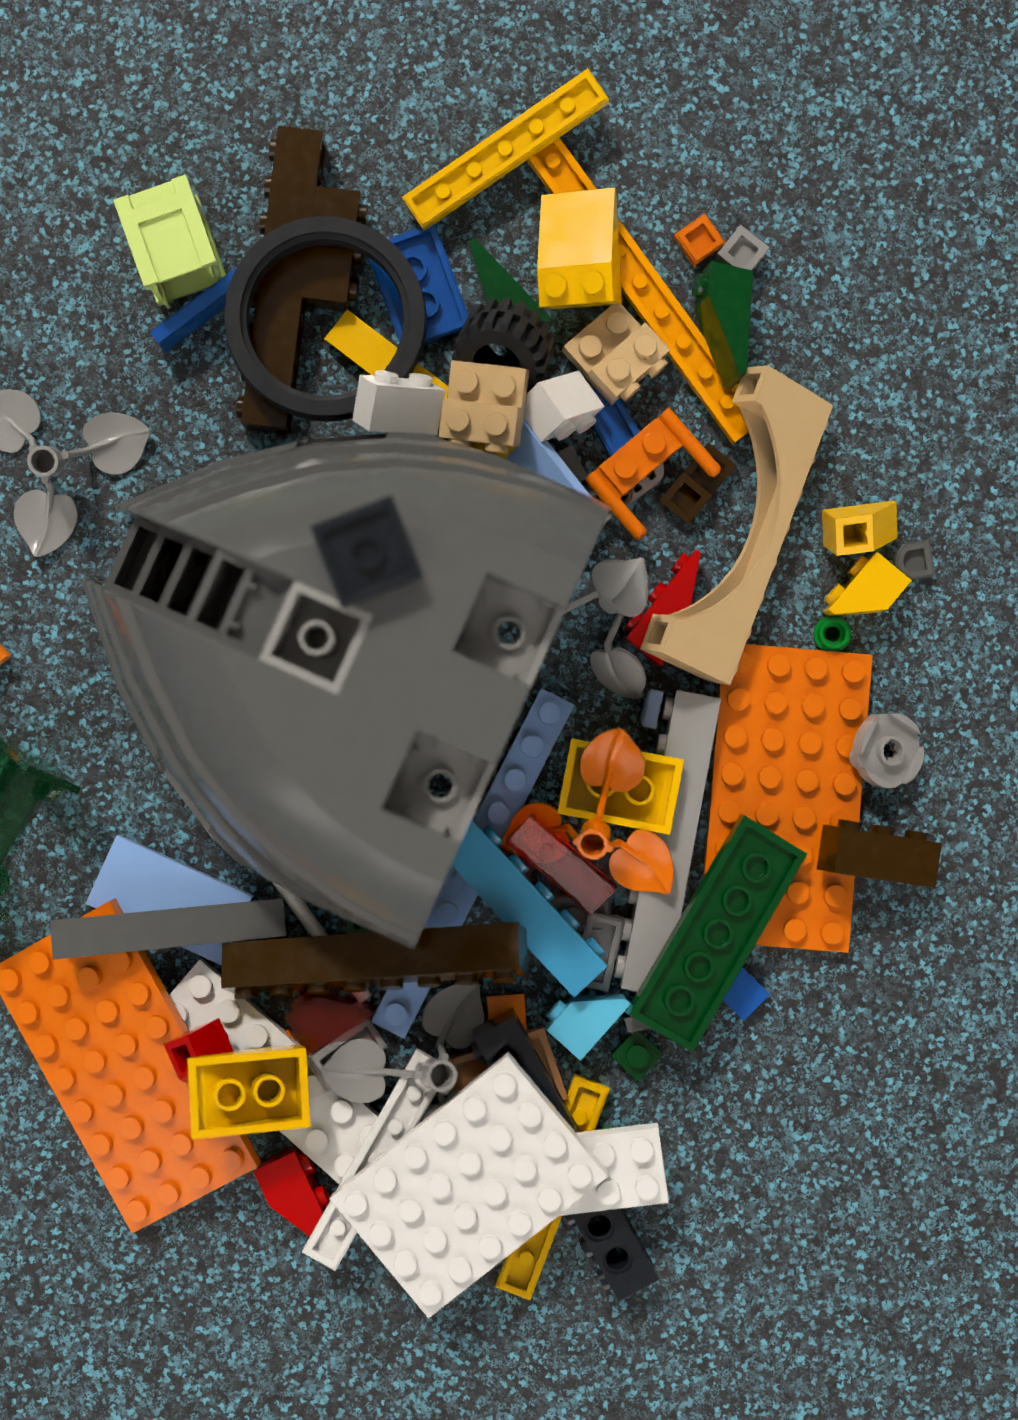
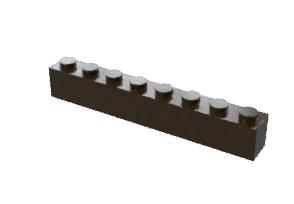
M278 126L276 139L271 138L269 144V161L273 162L272 175H266L264 196L269 198L267 212H262L260 216V235L265 236L274 229L289 222L312 217L316 186H322L327 146L323 131ZM308 248L283 258L264 276L257 287L251 304V308H255L254 321L249 322L250 337L257 357L275 378L293 389L297 388L306 315V305L302 298ZM241 375V380L246 382L244 396L238 397L236 409L237 418L241 419V424L246 430L291 435L293 415L267 402Z
M519 922L423 928L414 949L377 932L222 943L221 989L234 993V998L256 999L258 992H270V996L290 997L293 996V990L307 989V994L324 995L329 994L330 988L343 987L344 992L366 991V985H380L382 990L403 989V983L417 982L418 987L433 988L441 986V981L455 980L456 985L478 984V978L493 977V982L510 983L516 981V976L528 975L526 928Z

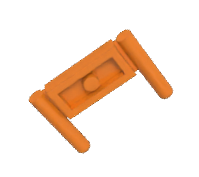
M670 408L666 409L657 419H654L584 479L604 503L612 506L610 511L636 540L644 538L647 530L620 498L630 492L682 446L708 476L715 477L721 471L720 465Z

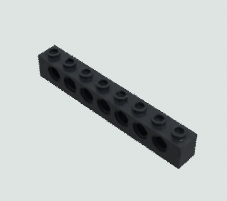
M513 1007L473 1028V1038L475 1041L470 1043L480 1064L486 1061L490 1067L498 1061V1056L501 1052L505 1050L515 1051L519 1055L516 1060L517 1063L576 1133L581 1132ZM623 1208L564 1215L570 1227L577 1225L582 1237L578 1240L588 1260L594 1257L601 1268L596 1273L606 1292L613 1290L618 1301L659 1280L655 1265ZM595 1215L607 1217L606 1222L600 1226L589 1224V1220ZM619 1247L625 1250L623 1255L618 1258L607 1256V1253L612 1248Z

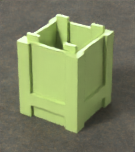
M186 174L171 179L172 181L113 200L143 286L146 290L151 289L156 303L159 306L165 305L167 309L171 308L169 303L173 302V300L207 289L226 275L198 195H194Z

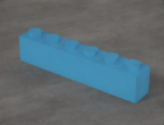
M475 811L451 866L504 923L519 922L526 928L527 948L566 990L575 997L608 967L602 958L607 952L592 936L587 940L584 939L576 930L581 925L566 908L561 913L551 903L555 898L551 891L541 881H538L535 885L525 875L529 868L515 853L510 857L506 855L499 847L504 841L489 825L484 829L480 827L473 819L478 814Z

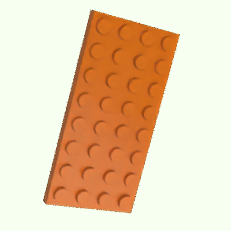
M745 644L739 660L738 670L732 679L731 685L719 683L718 698H721L714 736L703 878L740 814L747 816L807 853L806 858L755 945L849 953L855 876L827 872L816 868L823 824L838 826V819L859 822L863 778L858 770L851 765L849 754L853 749L856 732L868 717L873 655Z
M116 898L82 917L123 914V911ZM50 934L0 963V996L131 1233L148 1226L254 1170L262 1163L247 1134L191 1139L189 1085L178 1079L163 1045L189 1030L145 950L53 960Z

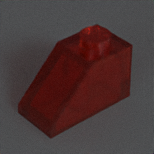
M305 992L289 1002L292 1009L284 1017L301 1045L306 1048L307 1055L373 1016L376 1009L372 1003L364 1001L360 1003L356 999L332 993L311 996V994Z

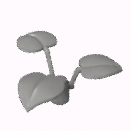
M0 390V450L9 453L18 452L27 440L30 445V452L27 457L28 467L35 475L41 476V482L47 488V493L38 489L24 493L17 500L14 508V521L17 530L35 557L46 555L61 547L73 534L78 522V510L75 501L68 495H54V486L51 482V477L58 475L63 470L65 459L92 453L94 465L102 472L111 475L126 473L133 469L140 461L151 435L150 429L143 422L121 413H102L96 415L83 428V437L89 446L61 452L52 446H37L35 438L31 435L41 424V412L37 402L30 395L19 390Z
M644 558L603 560L596 564L592 571V580L596 590L569 603L564 614L599 597L600 607L609 614L616 613L617 616L604 642L605 650L595 649L590 655L591 667L597 679L610 691L626 698L640 699L644 696L643 691L646 685L643 666L631 652L619 647L613 648L612 642L624 616H638L646 607L648 581Z
M454 984L436 993L427 1002L422 1015V1025L428 1034L439 1037L436 1043L439 1057L426 1060L421 1065L419 1071L383 1069L386 1063L383 1049L372 1040L359 1038L343 1044L322 1067L321 1074L324 1081L334 1093L348 1101L369 1103L377 1100L384 1094V1076L420 1079L423 1086L439 1092L437 1097L440 1102L432 1104L427 1108L422 1118L423 1121L461 1091L458 1089L449 1094V1090L456 1083L457 1071L455 1066L448 1061L449 1055L445 1051L444 1042L452 1048L462 1049L470 1046V1043L475 1041L473 1038V1028L484 1023V1011L480 998L479 984Z

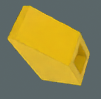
M893 500L822 510L823 546L836 556L875 551L897 539V502Z
M878 552L869 555L867 558L861 555L848 570L852 577L844 586L838 583L826 596L824 601L828 605L822 613L826 616H845L878 613L888 610L912 580Z

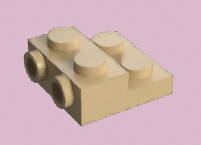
M622 304L611 305L564 345L562 349L563 354L611 406L619 398H622L624 402L629 400L641 388L638 382L647 374L654 378L668 364L665 358L670 351L668 346L646 322L640 325Z
M451 360L447 398H443L439 437L447 438L448 442L459 443L471 447V441L485 443V451L508 453V446L520 447L529 370Z

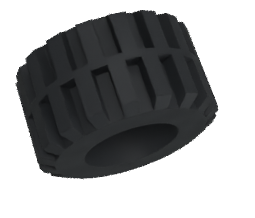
M496 298L490 299L486 305L481 303L476 306L473 313L470 312L454 343L452 360L528 369V393L538 382L544 379L554 354L555 348L552 347L554 336L548 333L550 328L546 320H539L541 314L536 309L532 311L526 309V303L519 301L518 305L512 304V299L503 298L501 303H498ZM489 344L507 347L515 353L518 359H507L499 356L490 348Z

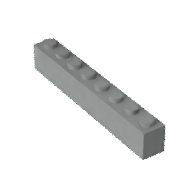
M679 690L673 691L672 698L665 697L662 719L667 720L665 734L659 733L655 754L684 759L671 833L670 835L658 832L653 833L661 837L670 850L674 866L673 884L669 894L629 889L628 903L633 904L631 919L624 918L621 940L626 941L624 956L617 955L614 969V977L620 978L619 985L621 989L639 990L681 917L721 698Z

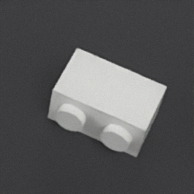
M382 370L375 371V376L360 375L352 420L372 432L437 435L445 390L432 383V377L419 373H410L409 379L398 378L397 374Z
M576 371L538 382L526 394L524 419L541 442L555 437L560 441L574 431L580 434L588 430L597 421L594 416L605 406L581 372Z

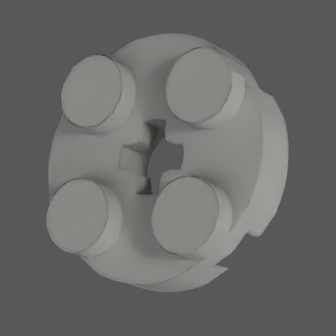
M871 714L856 732L853 749L849 754V761L858 770L860 776L873 786L896 788L900 784H907L916 777L923 763L924 746H919V739L917 737L921 733L917 725L910 718L902 714ZM890 741V750L893 751L892 757H885L884 746Z

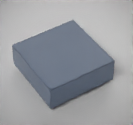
M652 689L645 692L639 720L640 727L656 729L664 692Z

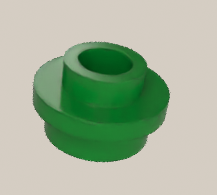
M824 617L814 627V642L822 651L840 652L847 647L851 640L850 626L841 617ZM828 628H834L837 631L838 636L834 642L829 641L825 636Z

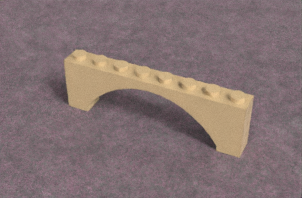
M769 365L747 367V372L740 379L732 403L739 406L746 422L753 445L757 473V496L754 518L742 552L728 574L706 596L678 612L669 615L653 614L640 650L708 682L731 685L732 679L738 670L739 660L746 641L751 635L753 622L759 606L763 602L764 592L771 573L777 564L778 554L789 531L793 513L802 496L804 483L810 467L815 461V454L822 434L827 428L828 418L833 407L829 402Z

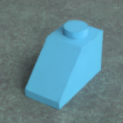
M623 993L570 996L565 1003L558 1000L545 1016L549 1019L546 1023V1030L581 1061L629 1007L630 1001Z

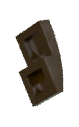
M709 442L704 448L720 465V473L715 477H710L693 460L660 500L661 503L687 524L692 521L737 466Z

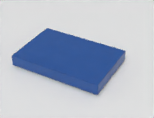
M432 225L425 231L418 227L388 238L407 259L422 288L427 312V330L424 346L459 334L468 317V313L436 225ZM369 259L400 343L404 325V312L400 296L392 280L384 270Z

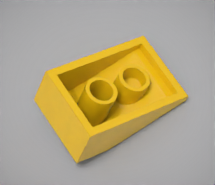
M615 187L541 195L537 262L540 308L557 310L622 304L617 195Z
M571 738L558 814L595 819L602 786L588 785L583 781L580 773L581 757L585 748L590 743L589 741ZM642 752L645 761V771L642 780L636 787L627 792H617L609 788L602 820L606 823L670 835L684 759Z
M301 1044L187 1058L191 1139L311 1127L306 1048Z

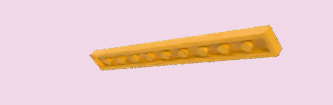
M560 138L526 160L550 194L596 189ZM618 219L621 291L642 321L646 322L670 349L668 357L733 445L749 433L739 406L732 403L738 383L731 389L723 386L704 336Z

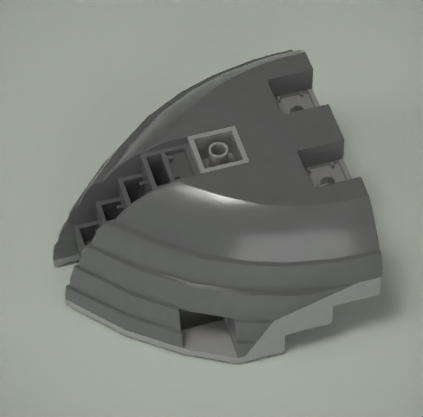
M389 432L323 439L309 438L220 460L117 504L115 509L134 518V521L104 586L86 578L82 579V584L122 700L159 770L165 775L213 841L223 848L237 863L256 871L264 878L301 899L414 949L612 506L502 457L459 443L448 442L432 434ZM392 495L424 578L342 609L310 526ZM504 622H514L520 627L521 638L517 643L506 645L499 641L497 630ZM440 773L449 776L453 783L452 792L444 798L435 797L429 790L430 779L432 776Z

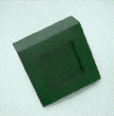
M641 1031L629 1033L610 1053L611 1057L638 1082L664 1055Z

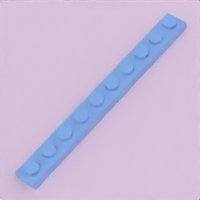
M541 688L474 819L482 829L489 825L501 839L503 838L514 815L523 807L574 707L573 704ZM450 866L423 928L462 926L478 895L452 866ZM417 982L403 983V989L387 990L371 1022L405 1039L430 988L418 987Z

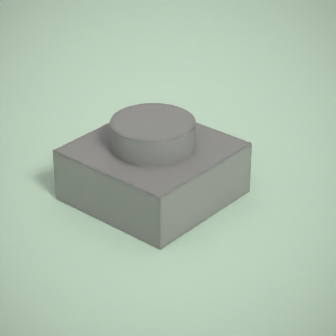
M740 225L717 253L716 259L723 264L753 271L770 247Z

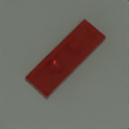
M532 812L506 840L508 846L590 915L616 890L617 884Z

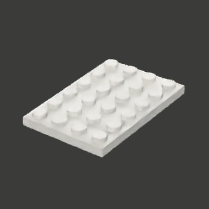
M508 1052L332 1193L330 1200L424 1314L430 1318L608 1177V1171Z

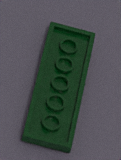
M740 814L627 1008L626 1013L687 1050L694 1052L806 858L807 853L747 816Z

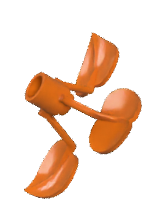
M621 728L610 729L597 735L587 745L581 757L580 773L583 781L591 786H602L595 819L586 821L578 834L571 825L562 824L561 814H558V810L552 805L543 802L529 803L520 808L514 815L502 838L504 842L500 844L503 849L512 854L515 853L517 856L531 860L549 861L563 856L568 851L570 846L568 833L573 838V844L577 845L581 855L588 859H599L606 852H612L609 860L610 873L614 880L623 887L635 891L658 892L662 894H669L672 889L674 877L673 860L668 846L661 837L651 831L641 829L632 832L626 842L621 839L610 841V827L602 820L609 788L617 792L630 791L640 783L645 771V761L641 750L628 733Z

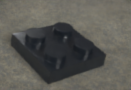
M392 495L310 526L342 609L424 578Z

